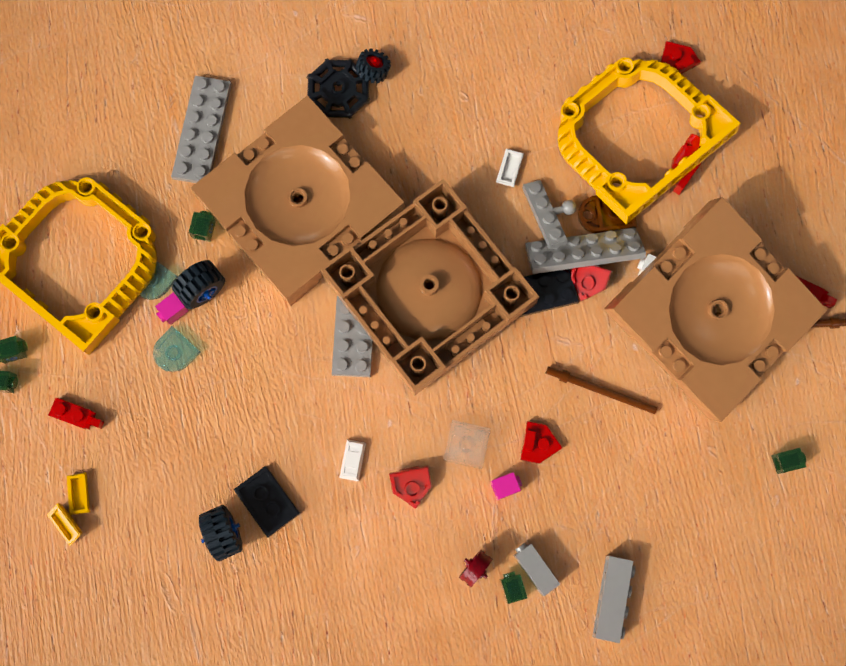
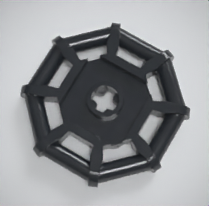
M351 58L349 60L324 59L325 61L306 77L308 79L307 95L328 118L351 119L358 110L370 102V80L367 82L365 77L361 78L360 74H357L356 64ZM332 67H345V68H344V69H341V71H336V69H333ZM328 69V72L322 78L319 77L324 71ZM350 70H352L358 77L354 78L349 73ZM315 83L320 84V91L315 92ZM362 83V93L357 92V84ZM335 85H337V86L342 85V90H341V91H335V87H334V86H335ZM322 97L327 102L326 107L318 99ZM354 98L358 99V101L349 109L348 104ZM332 106H335L336 108H340V107L344 106V110H331V109H332Z

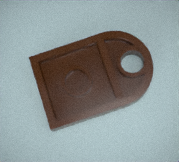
M597 195L585 199L578 211V219L581 226L592 233L637 228L636 217L628 224H625ZM589 211L592 213L593 218L585 219L583 213Z

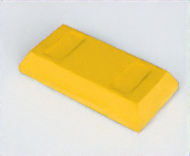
M87 473L67 475L69 514L75 515L90 512Z
M57 503L47 514L69 546L82 535L81 529L62 504Z

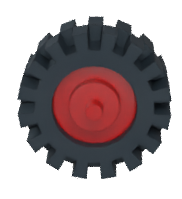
M372 48L369 51L365 49L364 52L360 53L356 63L357 74H360L361 78L365 77L367 82L371 80V83H374V81L376 83L383 82L391 67V62L388 60L389 57L387 55L383 56V52L378 53L379 50L377 49L375 51Z

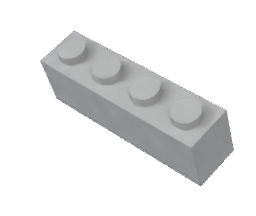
M606 556L592 637L620 643V640L624 639L625 627H623L624 618L627 619L629 611L626 603L627 598H630L632 593V586H629L630 579L635 574L633 561Z

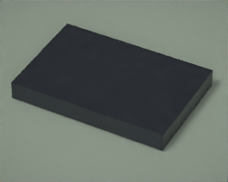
M264 466L233 489L267 538L301 514L267 466Z

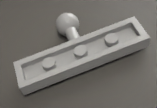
M541 180L523 184L522 189L548 248L566 245L568 240L556 215L561 213L566 215L573 214L576 211L575 202L566 200L562 206L553 208Z

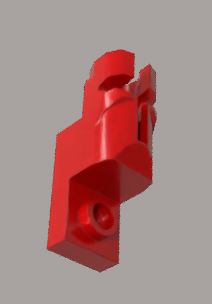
M690 134L673 158L671 168L675 169L684 157H689L701 147L699 145V136ZM701 163L675 184L676 187L673 192L680 195Z

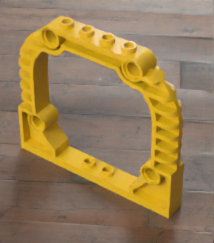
M624 57L614 64H609L603 73L597 74L587 86H582L577 94L566 99L561 107L558 146L566 162L596 190V195L625 224H628L738 132L741 123L709 94L707 96L702 94V91L697 89L692 82H689L684 75L680 74L676 68L671 67L670 64L661 63L654 59L650 61H643V59L632 61V59ZM639 80L654 82L665 89L691 114L689 119L690 125L699 129L700 133L699 145L701 147L689 157H684L675 169H669L664 175L665 177L652 188L646 183L628 182L625 175L620 172L609 173L582 147L575 134L583 125L585 113L616 87H630ZM613 183H619L620 186H617V187H616V186H614V185H612V184H613Z
M85 177L78 182L74 180L56 181L42 187L40 191L36 192L26 202V205L18 211L16 216L11 218V221L6 226L4 224L0 226V282L79 349L90 355L120 321L118 318L149 285L156 270L157 254L153 244L156 234L149 226L150 221L143 215L137 216L135 214L136 210L129 204L125 206L121 203L123 200L116 193L111 195L108 192L109 188L102 182L96 183L93 179ZM92 187L89 192H86L87 188ZM77 199L86 206L93 207L99 205L127 228L128 239L137 248L136 262L130 272L101 304L90 303L86 306L83 314L65 316L60 321L48 311V305L41 300L37 302L33 299L36 295L27 288L23 290L12 279L16 276L17 257L26 251L27 246L24 240L59 204ZM144 231H148L145 237H141ZM16 242V245L11 248V245ZM100 310L99 316L94 318V313Z

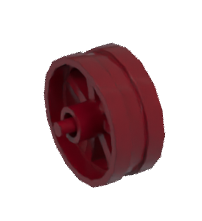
M480 550L473 559L470 558L468 560L465 558L466 568L459 578L465 581L469 587H472L479 578L484 577L486 579L488 577L485 574L487 572L486 569L493 559L487 556L483 550Z

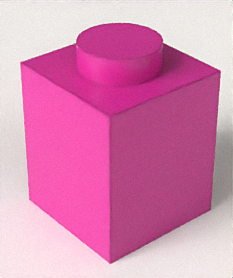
M174 292L155 306L159 311L156 315L163 323L167 321L170 325L189 311Z
M514 472L490 482L497 500L521 491V480L518 475H514Z

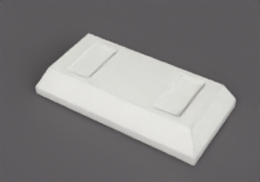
M510 149L505 150L496 183L514 187L524 153Z
M347 439L339 478L359 481L366 447L365 442Z

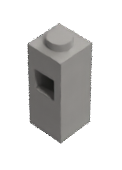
M523 543L515 549L517 553L513 556L542 596L547 595L560 585L532 544L526 545Z

